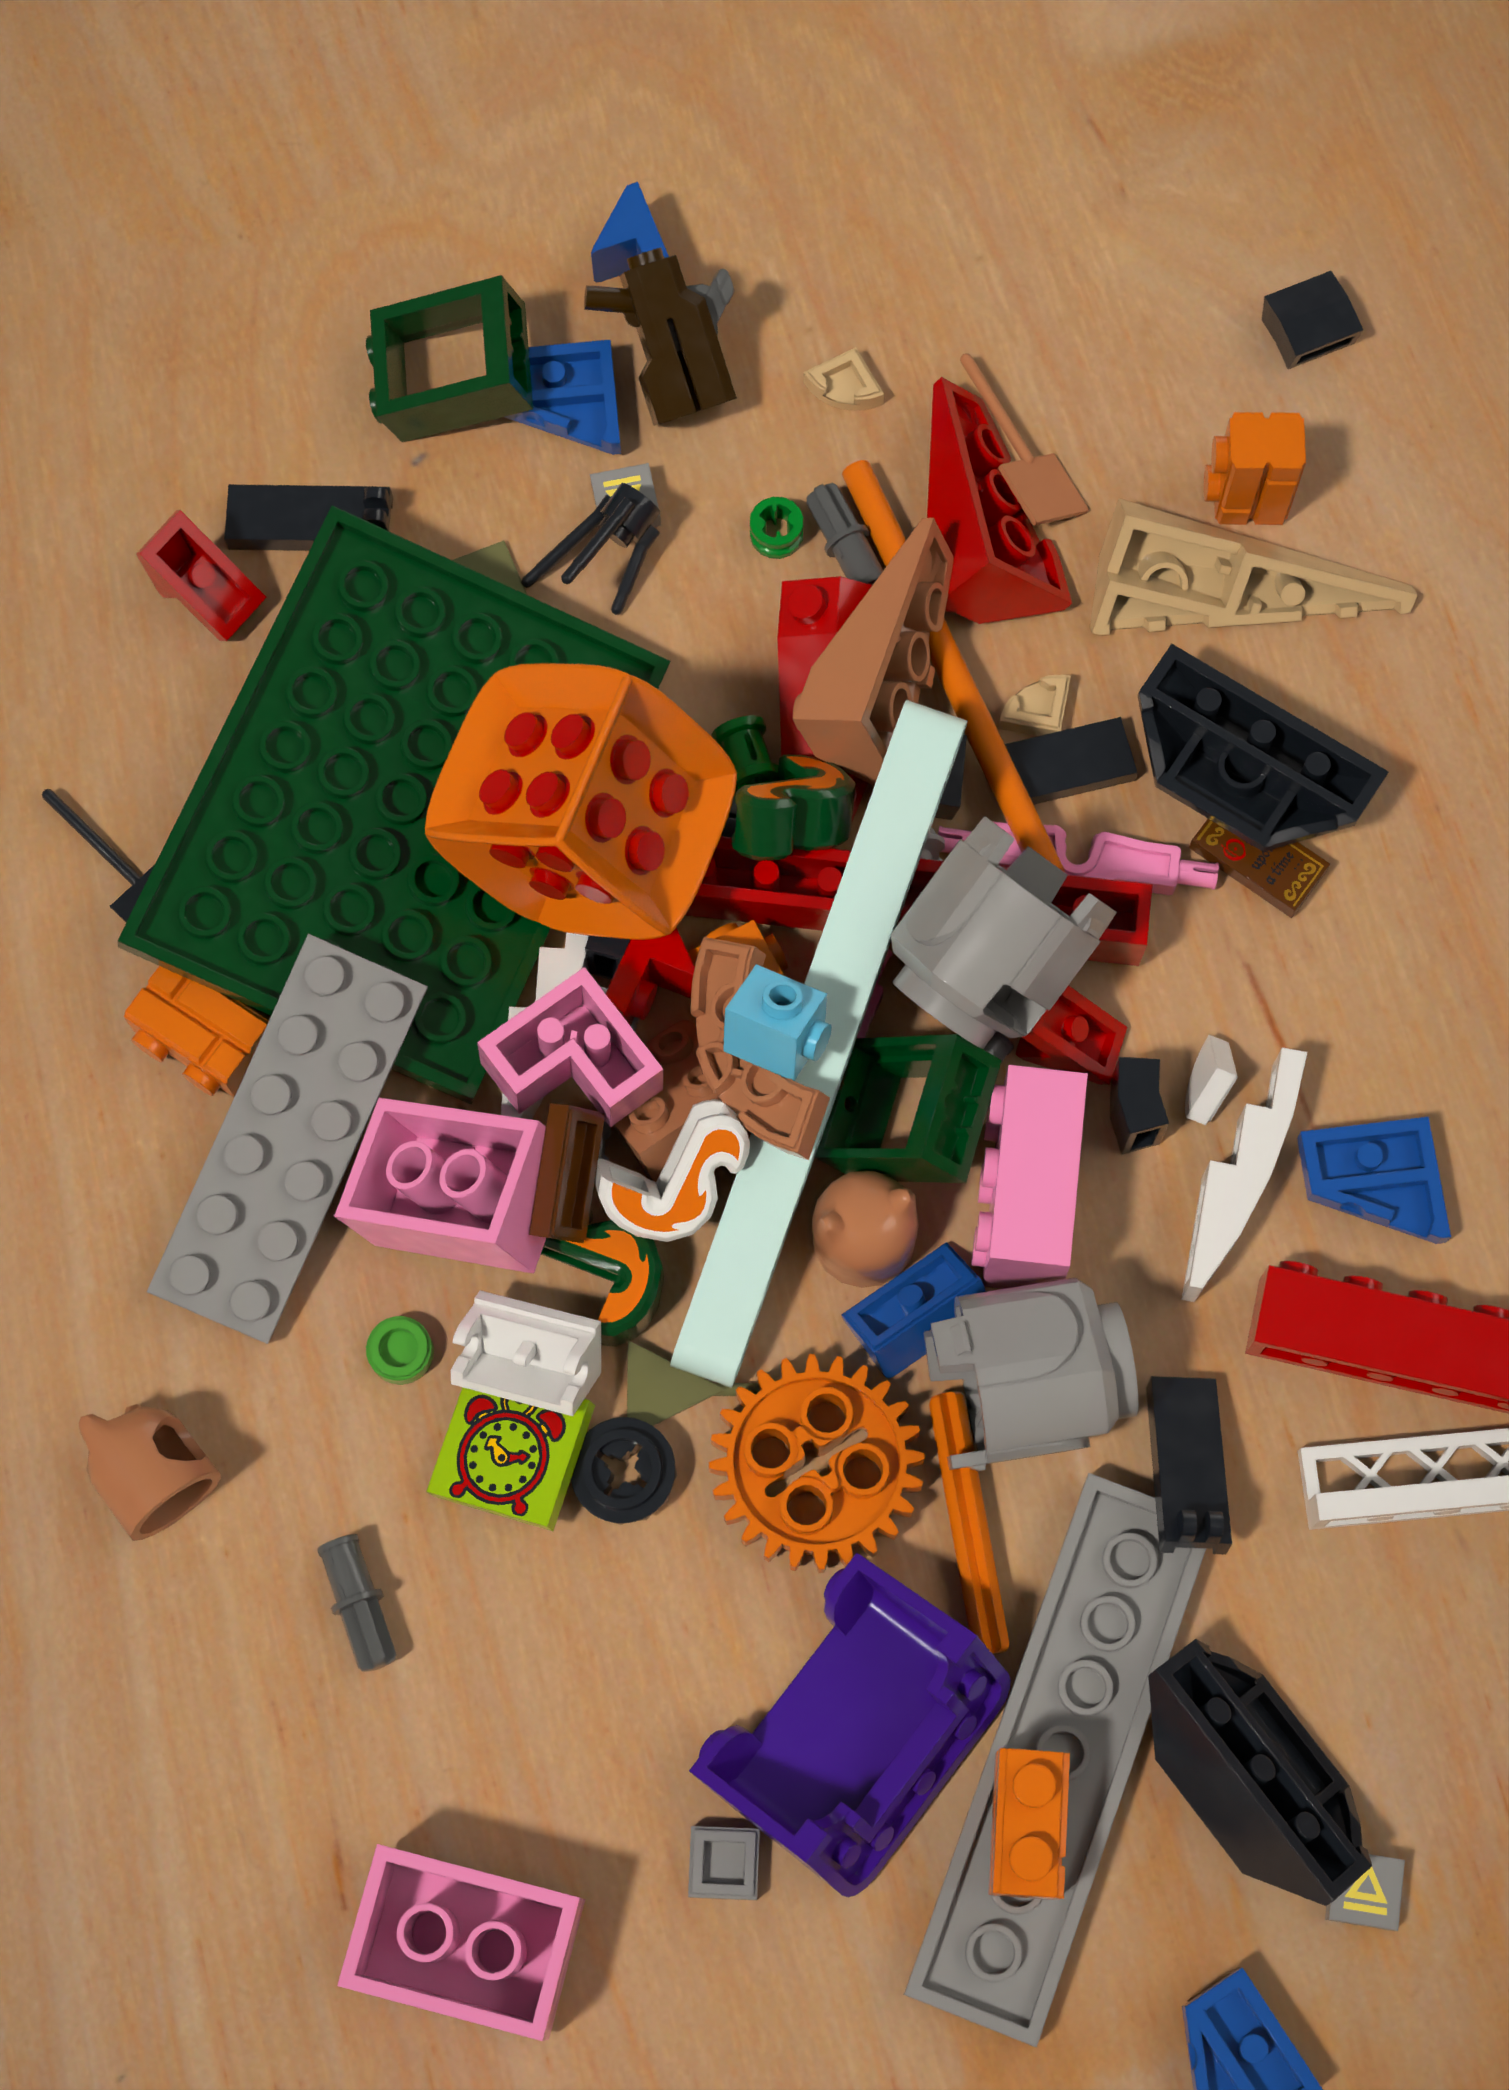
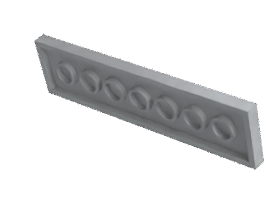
M1088 1473L903 1994L1034 2047L1038 2045L1151 1713L1148 1675L1169 1660L1206 1548L1176 1547L1173 1553L1160 1552L1154 1497ZM999 1748L1070 1753L1066 1856L1062 1858V1866L1065 1867L1064 1899L1046 1900L988 1895L995 1753Z

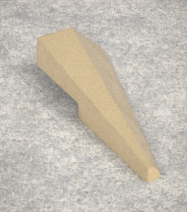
M1118 499L1099 555L1090 629L1093 634L1110 635V630L1145 628L1148 632L1166 631V626L1204 623L1210 628L1302 621V616L1336 614L1340 618L1357 617L1358 612L1396 610L1400 614L1411 613L1418 594L1412 585Z

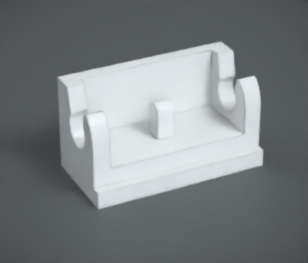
M480 1290L475 1296L473 1306L458 1325L453 1337L454 1344L465 1346V1348L451 1368L452 1385L565 1415L574 1416L601 1374V1321Z

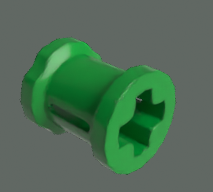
M749 715L731 719L715 728L711 733V736L724 749L737 771L735 793L744 785L777 781L778 765L771 762L763 738L766 732V724L760 716Z

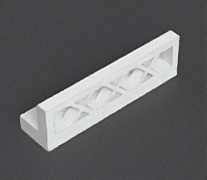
M1509 1428L1300 1448L1298 1450V1458L1309 1530L1509 1511V1446L1501 1456L1489 1447L1509 1444ZM1472 1448L1494 1465L1485 1478L1457 1480L1442 1467L1456 1449ZM1445 1450L1436 1462L1423 1453ZM1406 1454L1428 1471L1419 1484L1391 1486L1379 1477L1377 1472L1391 1455ZM1379 1457L1370 1469L1358 1459ZM1341 1460L1362 1477V1480L1354 1490L1321 1493L1316 1462ZM1500 1471H1501V1472H1503L1506 1476H1497V1475H1498V1474L1500 1473ZM1435 1477H1436L1439 1481H1441V1482H1433V1483H1431L1432 1480H1433ZM1369 1483H1370L1372 1486L1375 1487V1488L1365 1489Z

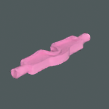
M994 822L1014 838L1008 823ZM1044 825L1067 875L1153 884L1152 893L1173 895L1177 884L1211 888L1212 890L1216 888L1219 863L1214 864L1180 859L1181 849L1178 846L1145 842L1109 832H1101L1093 837L1086 863L1081 865L1073 864L1066 857V832L1057 825ZM939 826L938 835L945 840V849L941 852L950 853L960 839L965 841L972 831ZM1016 840L1013 841L999 862L1001 867L1009 868L1021 854Z

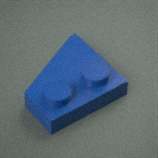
M611 339L529 347L533 410L505 416V418L612 455L621 454Z
M1429 1117L1300 1132L1297 1142L1307 1200L1435 1244L1446 1243L1451 1238Z
M1238 1967L1182 2006L1193 2090H1323L1243 1967Z

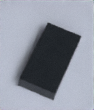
M1121 717L1005 744L1034 805L1136 780L1138 773Z

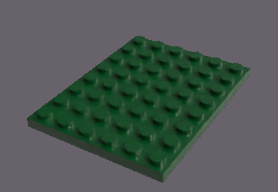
M332 505L118 938V948L272 1015L307 935L310 934L428 986L392 1070L468 1104H472L486 1073L480 1061L477 1042L508 1021L509 1007L516 1006L539 955V947L543 946L550 928L515 913L495 900L448 863L434 849L425 835V822L431 796L460 727L473 701L489 678L495 672L509 666L533 663L600 665L626 672L659 689L671 661Z

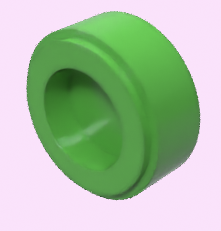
M395 1316L383 1320L371 1331L366 1344V1355L372 1369L381 1379L392 1384L404 1385L417 1381L428 1371L434 1357V1346L431 1337L422 1324L409 1317Z

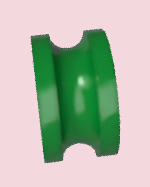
M770 497L759 502L750 514V539L753 547L761 555L773 559H782L796 552L803 541V515L800 508L793 501L784 497ZM772 519L774 525L777 524V519L787 521V535L781 536L780 531H777L776 537L766 535V521Z

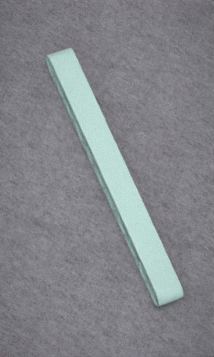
M906 700L903 705L804 983L807 986L827 993L825 1022L832 1026L831 1036L822 1056L817 1061L809 1059L795 1079V1082L819 1090L830 1097L810 1158L806 1160L787 1154L751 1133L749 1138V1155L743 1169L736 1174L670 1363L671 1367L730 1388L735 1383L891 943V933L897 926L967 726V720Z

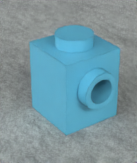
M756 964L725 1008L723 1051L795 1081L809 1059L813 1061L819 1060L829 1042L832 1026L825 1022L827 993Z

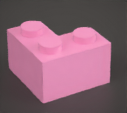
M585 967L477 1042L482 1066L519 1114L572 1077L598 1112L604 1113L605 1121L612 1127L663 1090V1068Z

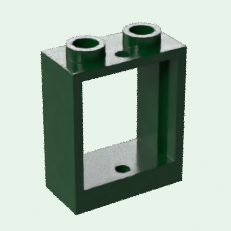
M502 275L370 310L371 335H368L366 338V350L370 363L373 366L375 386L369 392L370 407L377 422L383 423L402 443L533 410L525 302ZM483 323L486 375L407 395L404 343Z
M958 1034L857 1038L815 1158L845 1174L868 1170L889 1175L897 1182L966 1183L1002 1060L977 1047ZM927 1077L906 1148H881L901 1078ZM847 1097L850 1100L849 1110H846L845 1108V1100Z

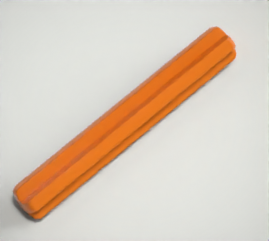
M962 1392L940 1393L931 1397L929 1408L968 1627L970 1631L981 1639L990 1652L996 1655L1007 1651L1010 1643L979 1473L970 1468L949 1470L947 1457L950 1455L975 1452L965 1396Z

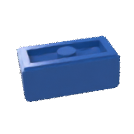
M946 1242L841 1314V1316L877 1368L889 1379L926 1355L924 1332L931 1330V1323L955 1318L954 1302L956 1296L986 1292L979 1276Z

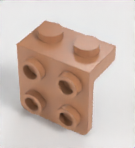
M688 1020L677 1022L645 1044L663 1068V1090L613 1125L616 1131L632 1148L647 1178L657 1182L692 1106L706 1100H721L719 1096L712 1092L703 1074L696 1054L697 1048H699L697 1029ZM746 1129L748 1137L750 1138L751 1132Z

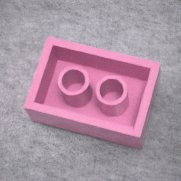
M1008 1065L1004 1085L994 1086L986 1113L984 1140L994 1141L996 1145L995 1148L986 1147L978 1190V1203L990 1205L989 1212L979 1211L971 1266L983 1267L982 1283L984 1287L1006 1289L1062 1280L1067 1276L1071 1263L1088 1073Z
M378 1098L334 1217L374 1246L534 1274L546 1241L545 1237L529 1235L546 1126L538 1120Z
M377 1844L337 1986L540 2041L549 2040L585 1899Z

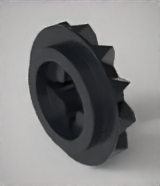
M619 1417L601 1422L590 1429L585 1435L571 1477L573 1490L580 1503L591 1514L604 1521L623 1525L625 1523L648 1520L651 1514L669 1500L670 1492L677 1477L673 1449L664 1435L645 1421L636 1418ZM641 1447L637 1454L639 1459L635 1463L634 1468L641 1475V1479L647 1483L646 1486L643 1488L638 1484L634 1486L631 1483L624 1482L618 1489L614 1488L611 1494L607 1496L612 1489L610 1484L613 1482L615 1475L608 1468L609 1465L601 1460L602 1456L606 1455L612 1460L616 1458L624 1462L631 1454L635 1455Z

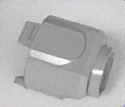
M984 816L965 841L962 839L958 841L891 933L893 953L905 963V966L894 979L893 984L935 1019L982 1049L985 1048L996 1031L1009 1038L1023 1037L1029 1034L1045 1011L1052 1008L1101 942L1099 938L1117 913L1090 893H1088L1070 917L1053 905L1051 902L1068 875L1029 846L1007 870L1001 867L999 862L1015 838L986 816Z
M1077 1278L956 1296L954 1302L955 1318L931 1323V1330L924 1332L930 1381L960 1379L963 1381L971 1429L977 1450L975 1452L948 1456L949 1470L970 1468L975 1471L986 1470V1464L1091 1447L1089 1438L1109 1433L1118 1419L1135 1417L1138 1414L1139 1402L1136 1369L1131 1341L1121 1307L1117 1302L1097 1305L1092 1288Z

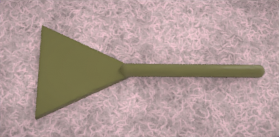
M628 1340L627 1417L636 1418L654 1426L712 1396H736V1389L739 1386L748 1389L755 1395L761 1391L758 1383H734L732 1388L719 1383H712L702 1377L671 1367V1362Z

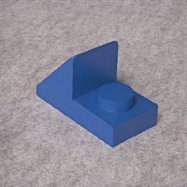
M638 182L626 186L593 246L591 260L593 277L596 283L617 277L623 272L630 270L627 258L661 248L664 258L669 257Z

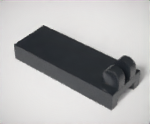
M229 484L224 540L228 550L309 551L332 505L389 531L390 512L393 509L392 491L390 487Z
M1151 1376L1146 1387L1159 1550L1161 1553H1173L1176 1547L1208 1548L1213 1550V1554L1226 1555L1232 1545L1216 1379Z

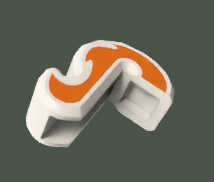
M718 1099L694 1104L657 1182L647 1179L643 1175L625 1167L598 1158L595 1185L607 1216L620 1228L637 1237L664 1242L687 1237L698 1231L711 1218L718 1200L714 1175L715 1168L726 1166L730 1173L736 1174L743 1169L749 1155V1137L746 1128L743 1127L736 1117L735 1111Z

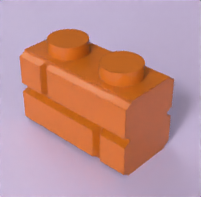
M1234 412L1232 418H1229L1225 436L1213 437L1211 465H1206L1204 472L1205 502H1214L1215 519H1217L1219 524L1247 525L1248 520L1253 519L1255 525H1283L1285 519L1288 518L1306 465L1304 418L1301 417L1300 413L1271 412L1269 418H1265L1262 412Z
M161 966L149 978L148 985L140 990L125 1010L124 1015L125 1020L136 1033L131 1039L134 1045L161 1063L167 1055H170L187 1066L182 1075L190 1083L210 1096H214L220 1088L227 1094L235 1097L269 1022L241 1002Z
M999 1748L995 1753L988 1895L1046 1900L1064 1899L1065 1867L1062 1866V1858L1066 1856L1070 1753Z

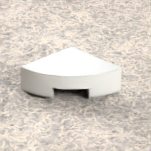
M1208 1035L1194 1064L1185 1100L1186 1118L1206 1125L1208 1121L1212 1120L1236 1082L1238 1076L1229 1042Z

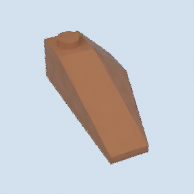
M934 518L921 519L811 667L804 689L797 696L794 703L793 721L815 757L825 762L833 763L845 772L875 786L905 701L909 700L918 704L920 689L932 688L935 668L929 665L930 647L928 642L930 632H938L943 626L954 557Z

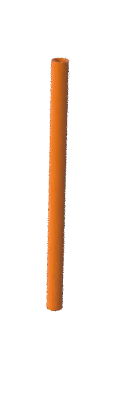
M856 461L844 469L842 476L886 567L904 544L906 538L869 461ZM944 619L941 630L930 632L928 642L930 661L935 668V672L956 716L968 721L964 733L967 735L972 750L1021 853L1029 846L1065 872Z

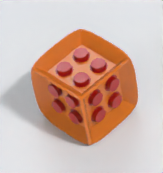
M533 663L509 666L495 672L489 678L473 701L460 727L431 796L425 822V835L434 849L461 874L505 907L525 918L549 928L573 934L617 939H656L672 933L684 918L698 892L732 807L736 790L737 771L728 754L707 731L664 693L638 677L615 668L589 664Z

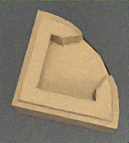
M856 347L804 372V384L810 392L824 403L845 410H867L884 404V393Z
M1048 675L1013 695L1007 701L1002 711L998 729L1035 736L1061 731L1071 676Z

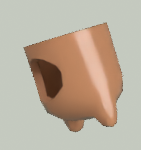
M875 1171L850 1172L831 1182L817 1199L812 1218L814 1251L825 1271L841 1283L860 1288L883 1285L901 1274L912 1259L917 1239L919 1221L915 1194L889 1175Z
M139 1404L126 1407L125 1414L108 1421L94 1414L80 1418V1433L89 1449L87 1471L91 1483L132 1541L143 1540L153 1536L177 1522L200 1504L214 1490L221 1479L220 1472L199 1447L182 1422L168 1410L142 1407Z

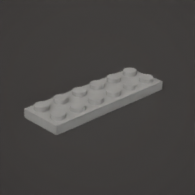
M307 935L148 1287V1293L266 1344L270 1342L428 986L315 936Z

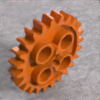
M809 1354L805 1372L796 1373L793 1365L785 1358L781 1362L782 1378L774 1381L762 1369L757 1371V1380L761 1391L756 1395L740 1386L736 1389V1396L743 1407L741 1413L722 1408L720 1418L732 1431L731 1434H712L711 1445L726 1452L727 1457L718 1458L708 1463L709 1473L727 1476L728 1481L713 1489V1496L715 1500L734 1499L735 1504L724 1515V1521L727 1525L743 1520L747 1521L748 1526L741 1538L742 1544L747 1546L761 1536L767 1540L764 1560L770 1562L783 1548L790 1551L789 1562L792 1571L798 1569L804 1554L813 1555L818 1573L825 1572L828 1554L837 1553L841 1563L846 1567L853 1558L852 1548L857 1545L872 1558L877 1555V1545L873 1537L877 1531L892 1540L898 1537L899 1531L890 1518L892 1513L911 1518L914 1507L901 1494L902 1492H920L923 1481L916 1476L906 1473V1470L924 1464L925 1453L908 1450L905 1445L919 1437L920 1429L919 1426L913 1425L899 1426L898 1421L906 1414L909 1405L906 1401L897 1402L890 1406L886 1405L884 1401L888 1396L891 1386L888 1380L878 1384L872 1390L865 1386L868 1374L867 1366H861L852 1378L843 1376L842 1357L837 1356L829 1372H820L815 1354ZM821 1403H832L843 1411L846 1419L838 1430L831 1433L821 1432L810 1424L808 1420L810 1410ZM863 1429L867 1432L868 1436L865 1440L839 1451L828 1460V1475L821 1477L816 1470H810L793 1481L774 1497L766 1495L765 1490L768 1486L802 1470L805 1466L806 1451L812 1449L817 1456H824L855 1431ZM777 1438L788 1446L790 1454L781 1466L765 1468L753 1459L752 1451L754 1446L762 1439ZM857 1458L870 1459L879 1467L881 1479L873 1487L858 1489L851 1486L846 1480L843 1473L845 1466L851 1460ZM811 1493L823 1501L826 1511L817 1523L801 1525L789 1516L787 1511L789 1502L796 1495Z

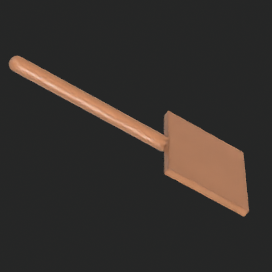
M968 353L963 354L960 358L963 367L1021 459L1001 464L998 469L1032 525L1036 526L1087 514L1089 511L1087 505L1055 454L1051 453L1033 457L971 355Z

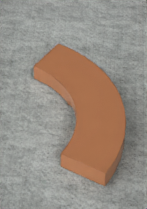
M703 937L695 964L690 1006L691 1015L696 1017L699 1043L696 1054L703 1074L712 1092L719 1096L724 1105L726 1103L735 1111L736 1117L744 1128L769 1145L787 1154L809 1160L830 1097L819 1090L806 1087L792 1079L782 1077L723 1051L725 1008L754 966L757 964L763 967L766 954L755 946Z

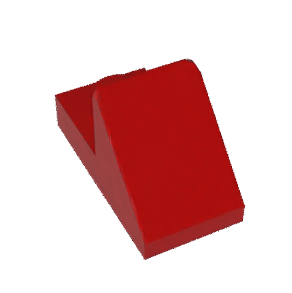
M176 510L136 553L158 593L163 598H177L219 641H228L267 598L181 510Z
M677 928L671 934L664 937L646 940L631 939L606 995L630 1026L635 1017L641 1020L646 1018L653 1004L657 986L691 999L695 967Z
M1068 985L1052 1008L1045 1011L1029 1034L1020 1037L1016 1056L1024 1061L1053 1070L1088 1073L1087 1081L1100 1085H1109L1128 1027Z

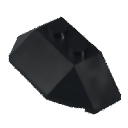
M1172 643L1137 696L1155 787L1263 852L1355 826L1389 773L1386 769Z
M1195 1639L1148 1675L1155 1760L1242 1874L1327 1906L1372 1867L1368 1849L1362 1846L1361 1824L1350 1785L1263 1674L1229 1656L1210 1651L1209 1645Z

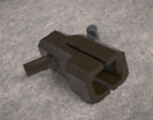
M657 248L627 258L630 270L619 275L623 288L586 285L584 310L623 313L627 324L637 329L647 360L638 379L653 426L737 399L717 337V323L735 292L732 279L727 270H718L710 286L704 284L686 286L677 256L664 258L662 249Z

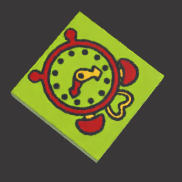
M462 1387L426 1492L433 1497L554 1531L595 1404L588 1399H584L574 1416H569Z

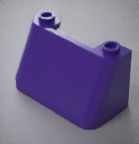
M858 1553L854 1555L845 1568L840 1569L831 1577L824 1591V1613L827 1620L834 1626L754 1732L750 1733L739 1725L714 1732L702 1745L699 1758L689 1770L699 1781L842 1896L848 1898L859 1894L875 1879L996 1717L1006 1701L1011 1683L1009 1673L976 1634Z

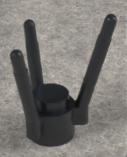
M621 483L611 497L605 495L597 508L522 578V585L525 588L531 587L598 527L599 530L562 574L561 580L564 584L572 583L609 538L624 548H627L632 540L635 541L636 545L611 606V611L614 615L621 614L631 594L648 549L660 534L652 526V523L660 514L659 508L637 489L626 483Z

